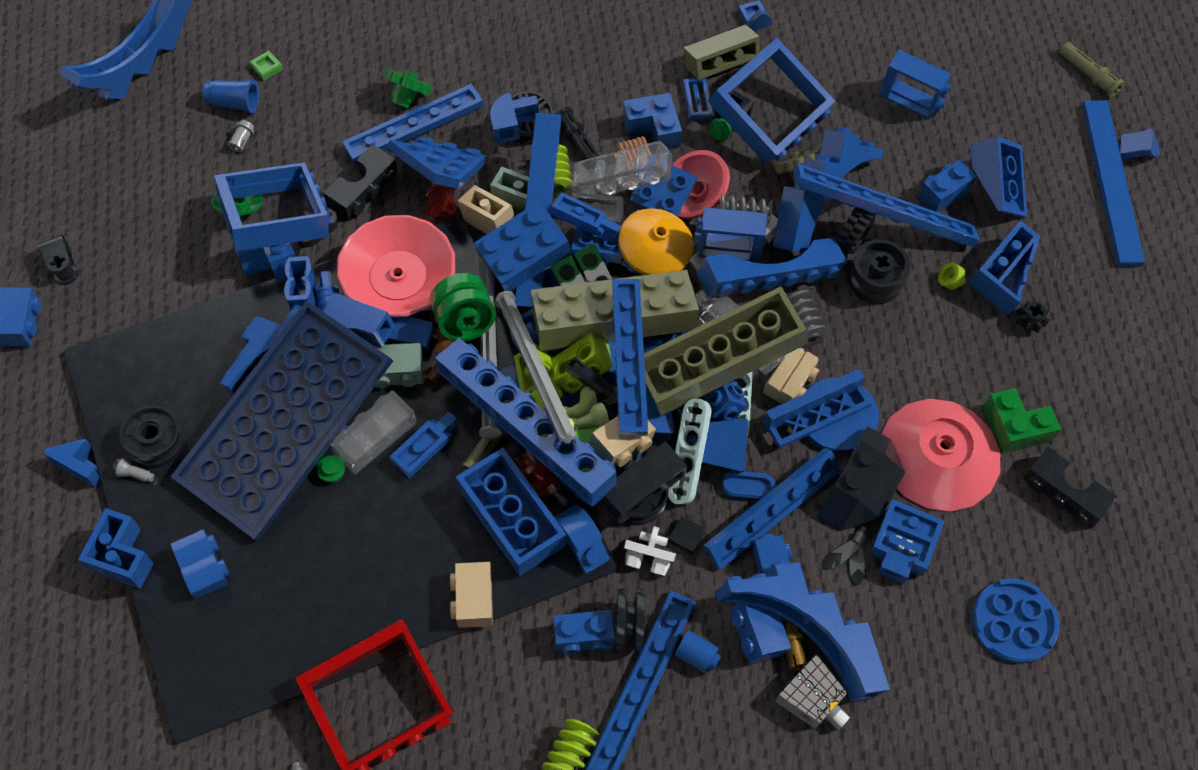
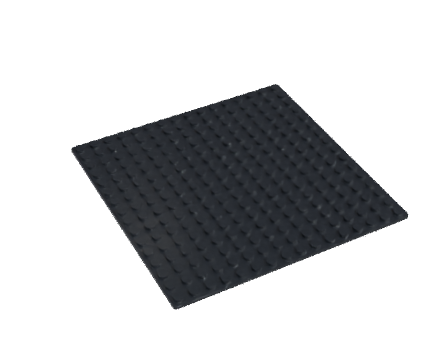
M455 218L434 225L447 236L455 252V274L470 273L479 277L480 256L462 218ZM337 258L312 266L316 286L320 285L321 271H331L333 285H338L339 294L345 296L337 279ZM398 273V274H395L394 276H401L402 274H401V273ZM276 278L70 346L65 351L109 509L133 518L141 530L132 548L145 552L153 562L141 589L133 586L131 588L173 738L179 743L302 696L303 693L295 679L296 677L401 619L405 622L418 649L475 628H458L456 619H451L450 605L451 601H456V591H451L450 574L455 573V564L490 562L493 620L610 575L616 570L615 562L603 537L601 541L610 560L587 574L582 571L572 548L567 544L564 548L521 576L516 573L458 490L456 476L466 471L462 464L482 439L479 435V430L482 428V413H479L474 403L442 375L437 383L423 375V384H416L412 387L391 385L386 388H377L374 386L347 422V428L341 430L259 541L250 537L174 480L171 475L232 398L220 382L238 358L241 350L247 345L242 338L247 326L251 324L255 316L282 325L286 315L290 313L284 293L286 281L278 284ZM314 292V298H315L316 307H317V306H318V304H317V298H316V294H315V292ZM495 304L497 369L500 371L511 364L515 366L514 356L520 352L511 338V331L501 309ZM430 307L408 317L432 322L429 319V315L434 313ZM435 324L428 349L421 348L423 371L435 356L434 349L438 344L435 332L438 327L437 324ZM480 337L464 341L466 344H472L481 356ZM386 341V342L384 343V345L402 344V343H399V342H388V341ZM154 405L163 407L173 413L183 431L184 444L181 452L170 463L162 467L147 468L139 466L130 459L120 442V428L131 412L141 407ZM450 412L457 418L458 425L450 432L452 437L449 439V442L409 479L390 462L389 457L428 420L430 422L434 419L439 421ZM153 434L147 439H153L157 434ZM511 435L502 437L491 454L501 448L505 449L553 517L576 504L586 511L602 535L588 503L585 504L581 499L571 494ZM327 456H337L345 465L343 477L334 483L324 482L317 473L318 463ZM119 458H125L132 466L150 471L155 476L152 482H145L130 476L117 477L112 472V464ZM204 529L208 536L213 534L220 549L215 552L218 561L224 560L230 575L225 576L228 585L195 599L186 585L171 543ZM400 639L313 687V690L315 691L410 652L403 639Z

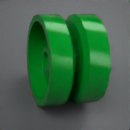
M457 273L441 280L431 291L429 302L440 331L447 339L456 341L460 338L463 341H469L480 337L493 325L496 311L484 282L478 276L470 273Z

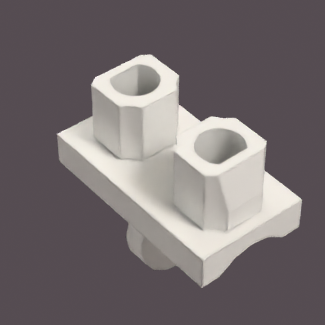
M654 526L652 534L644 531L640 533L639 539L648 541L649 546L626 540L624 547L627 549L625 565L640 569L643 555L647 554L654 556L650 572L664 576L670 567V563L674 562L676 554L655 548V544L666 546L668 538L658 536L660 528Z

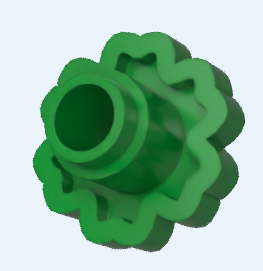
M386 68L384 74L385 79L394 82L391 102L409 108L410 104L414 103L417 92L430 95L433 86L418 80V75L404 70V73H400Z

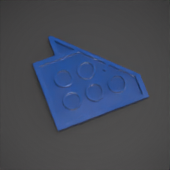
M419 137V139H416L411 144L392 139L389 140V151L431 182L455 189L463 186L486 164L487 155L480 154V151L474 148H466L464 150L457 148V145L453 143H435L433 139L428 137Z

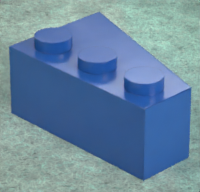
M1020 220L967 283L1000 310L1009 314L1021 302L1024 284L1027 283V274L1030 264L1033 263L1040 235Z

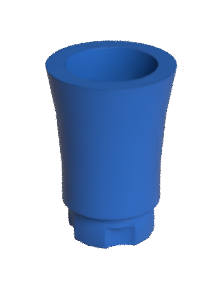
M255 79L241 81L208 80L205 82L202 91L204 101L208 105L238 109L249 113H255L260 97L259 86Z

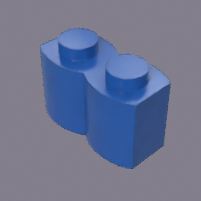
M308 256L289 257L285 264L287 281L284 293L290 312L295 304L303 306L306 300L316 306L314 298L316 279Z
M203 529L171 543L186 585L195 599L228 585L225 576L230 575L224 560L218 561L215 552L220 549L213 534L208 536Z

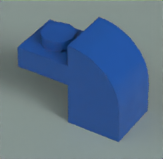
M507 93L493 103L490 116L496 144L520 139L517 122L536 118V113H539L536 96L512 100L511 94Z
M575 504L554 517L566 533V544L572 548L583 572L587 574L610 560L601 541L602 535L584 509Z

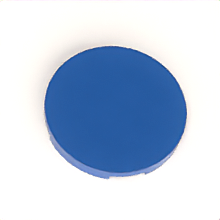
M828 378L818 381L815 384H813L810 388H808L806 393L818 387H821L829 382H832L838 378ZM863 387L872 401L871 407L806 436L807 439L822 450L827 448L834 452H853L867 426L875 431L877 430L879 411L874 398ZM856 392L846 395L845 402L853 405L862 402ZM832 404L824 405L822 413L832 416L838 414L839 407ZM805 414L800 417L799 421L800 424L810 427L815 424L817 417Z
M1010 578L998 580V582L985 588L974 603L972 622L979 641L990 653L1004 661L1019 664L1034 662L1046 655L1058 639L1060 621L1056 607H1053L1039 587L1030 582Z

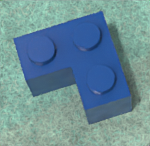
M670 93L623 101L622 119L628 137L651 133L657 152L680 148L682 129Z
M290 243L236 252L246 277L271 268L278 284L287 281L285 274L287 259L289 257H296Z
M105 508L78 558V561L88 571L141 589L153 565V562L145 552L132 548L141 530L133 518Z

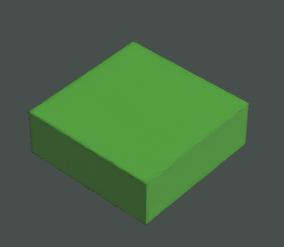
M270 51L249 62L251 68L263 81L283 70L282 64Z

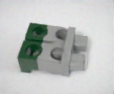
M595 242L574 253L585 274L584 277L581 275L572 255L550 265L561 286L612 279Z

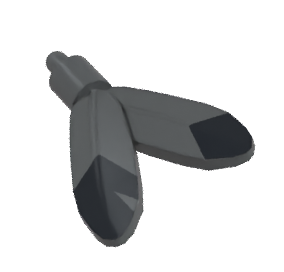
M863 526L860 531H856L852 541L843 544L825 558L823 568L835 569L849 559L850 577L856 585H860L865 576L862 545L867 537L865 534L867 528Z

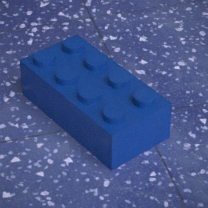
M504 448L499 449L456 476L458 490L519 576L566 546V533Z

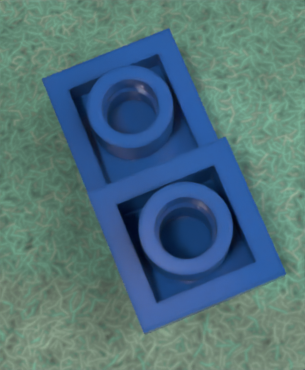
M391 317L395 328L386 341L402 344L420 343L421 348L428 349L435 327L434 323L413 317Z

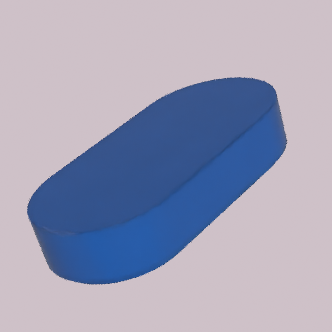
M737 470L726 473L721 483L722 491L726 496L759 501L777 487L773 477L768 474Z

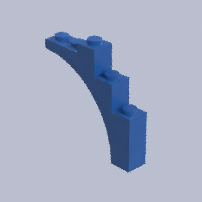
M153 0L143 19L119 46L92 62L77 66H63L60 76L69 80V85L75 88L84 89V87H88L99 92V96L105 100L124 99L132 77L138 76V74L148 75L157 52H162L163 49L173 50L175 48L192 0Z
M835 126V131L824 130L820 155L815 154V159L804 158L803 165L842 179L860 163L871 159H882L884 149L874 148V142L858 140L859 135L849 134L850 128ZM796 183L794 187L784 186L773 247L795 252H805L809 248L812 232L827 198L813 191H804L796 186Z
M337 293L326 303L323 310L327 315L371 345L383 347L395 328V324L387 311ZM295 304L291 312L286 315L282 325L255 316L251 324L247 326L242 335L247 345L241 350L238 358L220 382L231 397L302 306Z
M786 560L777 561L771 564V568L767 572L754 575L749 579H741V576L730 577L724 581L725 584L715 591L718 602H739L758 606L782 616L799 627L829 658L844 684L850 702L873 699L890 690L868 622L856 624L855 620L843 622L834 592L822 593L821 590L808 592L799 562L787 563Z

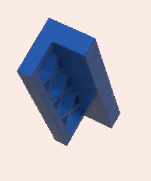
M858 369L766 411L763 424L779 449L871 407L872 401L861 386L865 377L861 370ZM856 392L862 402L857 405L845 402L846 395ZM827 404L838 406V414L832 416L822 413L823 406ZM807 414L817 418L815 424L809 427L799 423L800 417ZM785 425L794 429L792 435L782 439L776 428Z

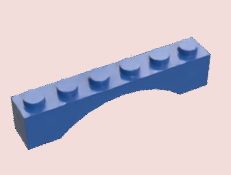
M833 237L814 240L801 256L780 264L753 263L728 253L707 256L696 273L708 298L716 296L726 297L734 293L742 292L746 294L758 289L769 290L776 286H792L800 282L811 283L824 278L833 279L841 273L847 260Z

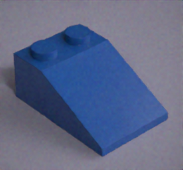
M1000 137L971 143L970 162L972 168L997 210L1021 218L1027 217L1022 145Z

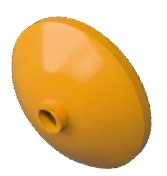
M649 208L634 212L623 222L618 235V246L624 260L634 270L644 275L681 271L687 266L693 254L694 243L688 227L677 216L665 210Z

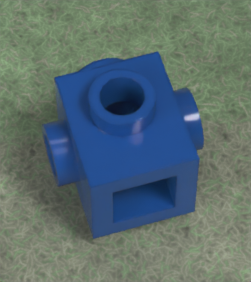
M731 381L703 395L704 400L711 407V417L722 421L735 420L748 407L743 397L744 392L735 381Z

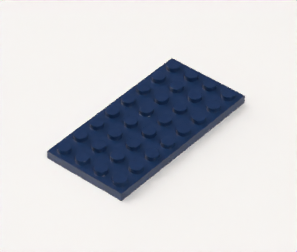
M306 300L171 477L250 537L259 541L393 363V360Z

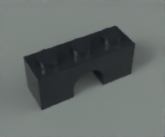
M374 144L357 159L359 173L364 176L362 180L349 182L340 176L324 192L327 206L349 221L355 215H360L365 205L371 199L377 198L381 189L387 183H391L397 176L396 159Z
M1047 447L1022 479L1027 482L1032 490L1041 492L1050 498L1054 506L1065 509L1072 514L1077 523L1092 529L1118 496L1096 480H1093L1086 489L1079 490L1071 487L1066 482L1064 476L1065 470L1071 462L1050 447Z

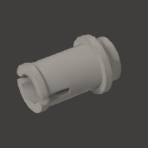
M241 120L235 125L236 131L228 142V147L231 150L241 153L249 137L254 135V126L246 120Z

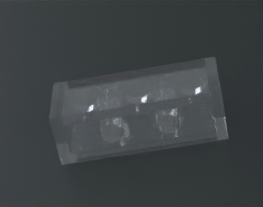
M392 390L389 394L379 397L374 406L366 413H360L349 427L341 430L331 444L333 453L356 475L417 423L415 412Z

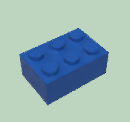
M540 201L474 243L478 254L504 291H512L571 252L568 240Z

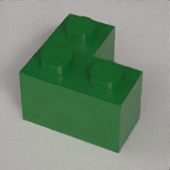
M1016 388L990 394L983 405L984 412L1002 454L1050 443L1061 431L1051 406L1025 411Z

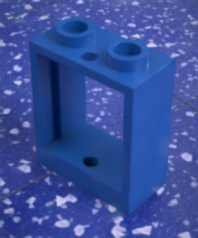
M899 50L888 66L879 95L931 119L934 112L939 114L945 103V100L942 98L945 99L951 88V85L948 84L951 74ZM902 74L935 90L934 97L899 81L900 75Z
M704 207L703 217L697 218L694 247H699L698 257L705 258L707 256L728 253L739 259L759 263L766 237L767 213Z

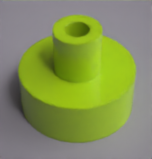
M953 262L946 264L939 273V283L949 290L963 286L966 281L964 268Z

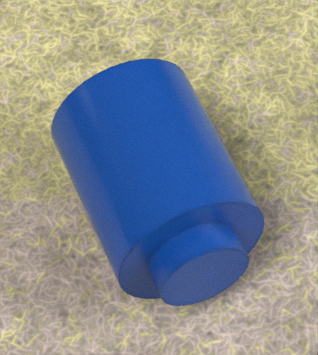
M689 630L675 653L676 657L703 673H706L708 669L714 671L721 658V655L717 654L719 650L717 646Z

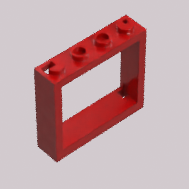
M403 619L295 678L341 770H370L369 764L378 759L383 763L397 755V748L404 744H407L409 748L424 739L422 734L432 728L437 732L451 724L449 719L454 716ZM403 639L441 712L350 763L313 687L394 642Z

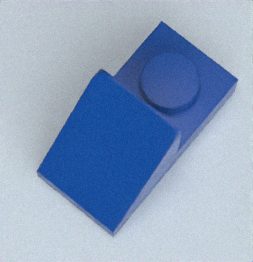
M86 439L46 448L43 452L52 464L96 488L101 481L99 474L96 472L98 467L87 460L93 449Z

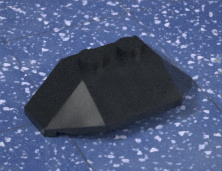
M868 426L865 428L817 515L818 519L842 531L879 520L882 517L905 474L904 467L890 438Z

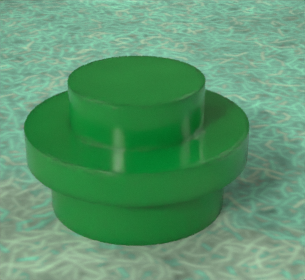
M723 118L714 119L709 124V132L715 140L725 142L730 137L732 127Z
M337 456L324 457L317 465L318 476L321 480L328 483L339 481L345 473L344 462Z

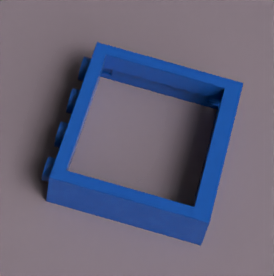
M776 38L717 89L708 102L757 156L768 165L774 158L779 161L788 153L785 150L788 145L793 148L803 138L800 136L802 132L807 135L817 126L814 122L817 118L822 121L832 111L829 107L835 100L787 47ZM770 58L817 108L777 146L729 95Z
M305 162L214 175L217 199L235 252L329 237V226H332L330 211H327L324 197H321L319 185L315 184L313 172L309 173ZM301 189L311 211V215L242 225L233 199Z

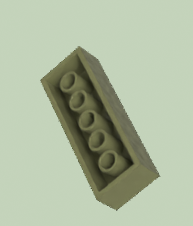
M687 270L619 278L640 279L643 337L686 332L697 328L699 308ZM612 279L531 290V311L540 351L570 347L591 331L605 342L614 341Z
M779 287L644 353L646 387L662 416L685 405L688 400L699 398L807 345V329L782 287Z

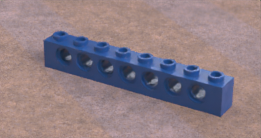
M458 338L435 357L438 372L492 418L590 506L593 507L616 486V469L611 462L606 459L602 460L596 455L591 445L587 442L582 443L576 437L569 444L561 442L546 409H542L536 404L535 399L530 393L522 392L510 376L502 375L491 360H485L481 357L478 350L472 344H466L462 339ZM506 400H510V401H511V402H509V403H502L503 401H506ZM524 417H531L528 420H522ZM542 434H551L548 437H541ZM562 451H570L571 453H569V454H561L560 452H562ZM582 468L591 469V471L589 472H582L580 470Z

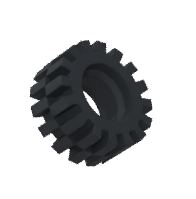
M855 207L836 238L839 247L853 255L869 233L876 215L869 213L865 209Z

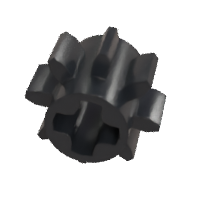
M1027 300L1023 307L1020 306L1016 312L1020 316L1016 324H1021L1024 332L1034 330L1036 333H1039L1040 329L1046 327L1050 321L1046 317L1049 309H1046L1040 301L1031 303Z

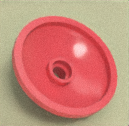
M707 150L693 151L683 155L672 164L697 176V181L678 218L695 219L703 216L704 207L715 208L720 203L721 194L725 196L729 187L730 173L728 166L718 154Z

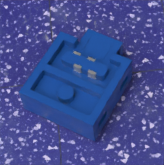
M892 499L886 509L870 551V555L882 559L877 573L901 584L906 582L910 572L923 576L928 569L945 521Z

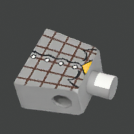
M817 656L804 667L776 699L779 705L815 729L825 718L838 730L850 719V716L838 706L846 695L845 690Z

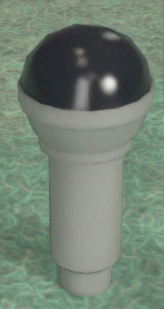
M119 458L112 464V472L117 477L130 476L145 482H152L155 476L150 471L132 466L125 458Z

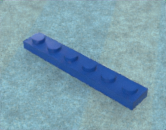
M472 84L467 85L342 141L343 147L355 165L357 164V159L372 144L383 151L388 150L390 139L400 142L408 141L483 107V100Z
M612 279L619 436H647L648 418L640 279Z
M827 448L821 450L703 545L713 565L721 570L753 544L755 540H758V537L764 535L839 474L841 470L832 450Z

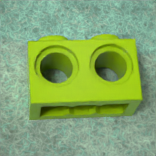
M592 331L551 359L554 382L571 395L586 386L565 370L567 363L573 357L579 358V360L599 375L604 374L613 367L609 345Z

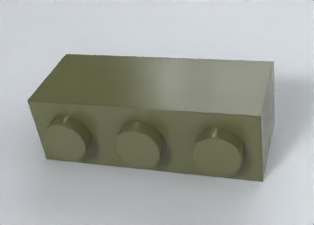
M743 25L684 47L686 68L700 80L751 61L760 53L759 35L747 25Z

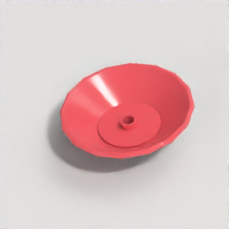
M410 215L383 216L363 224L346 239L337 257V279L344 295L387 311L390 317H408L430 308L429 299L433 288L444 278L455 274V252L447 236L429 221ZM398 273H401V274H402L401 276H394L395 274H398Z
M926 399L906 404L889 417L881 434L892 440L905 470V474L896 490L905 499L925 509L953 512L973 507L991 493L1000 474V449L992 430L973 411L955 402ZM940 444H945L948 449H943Z

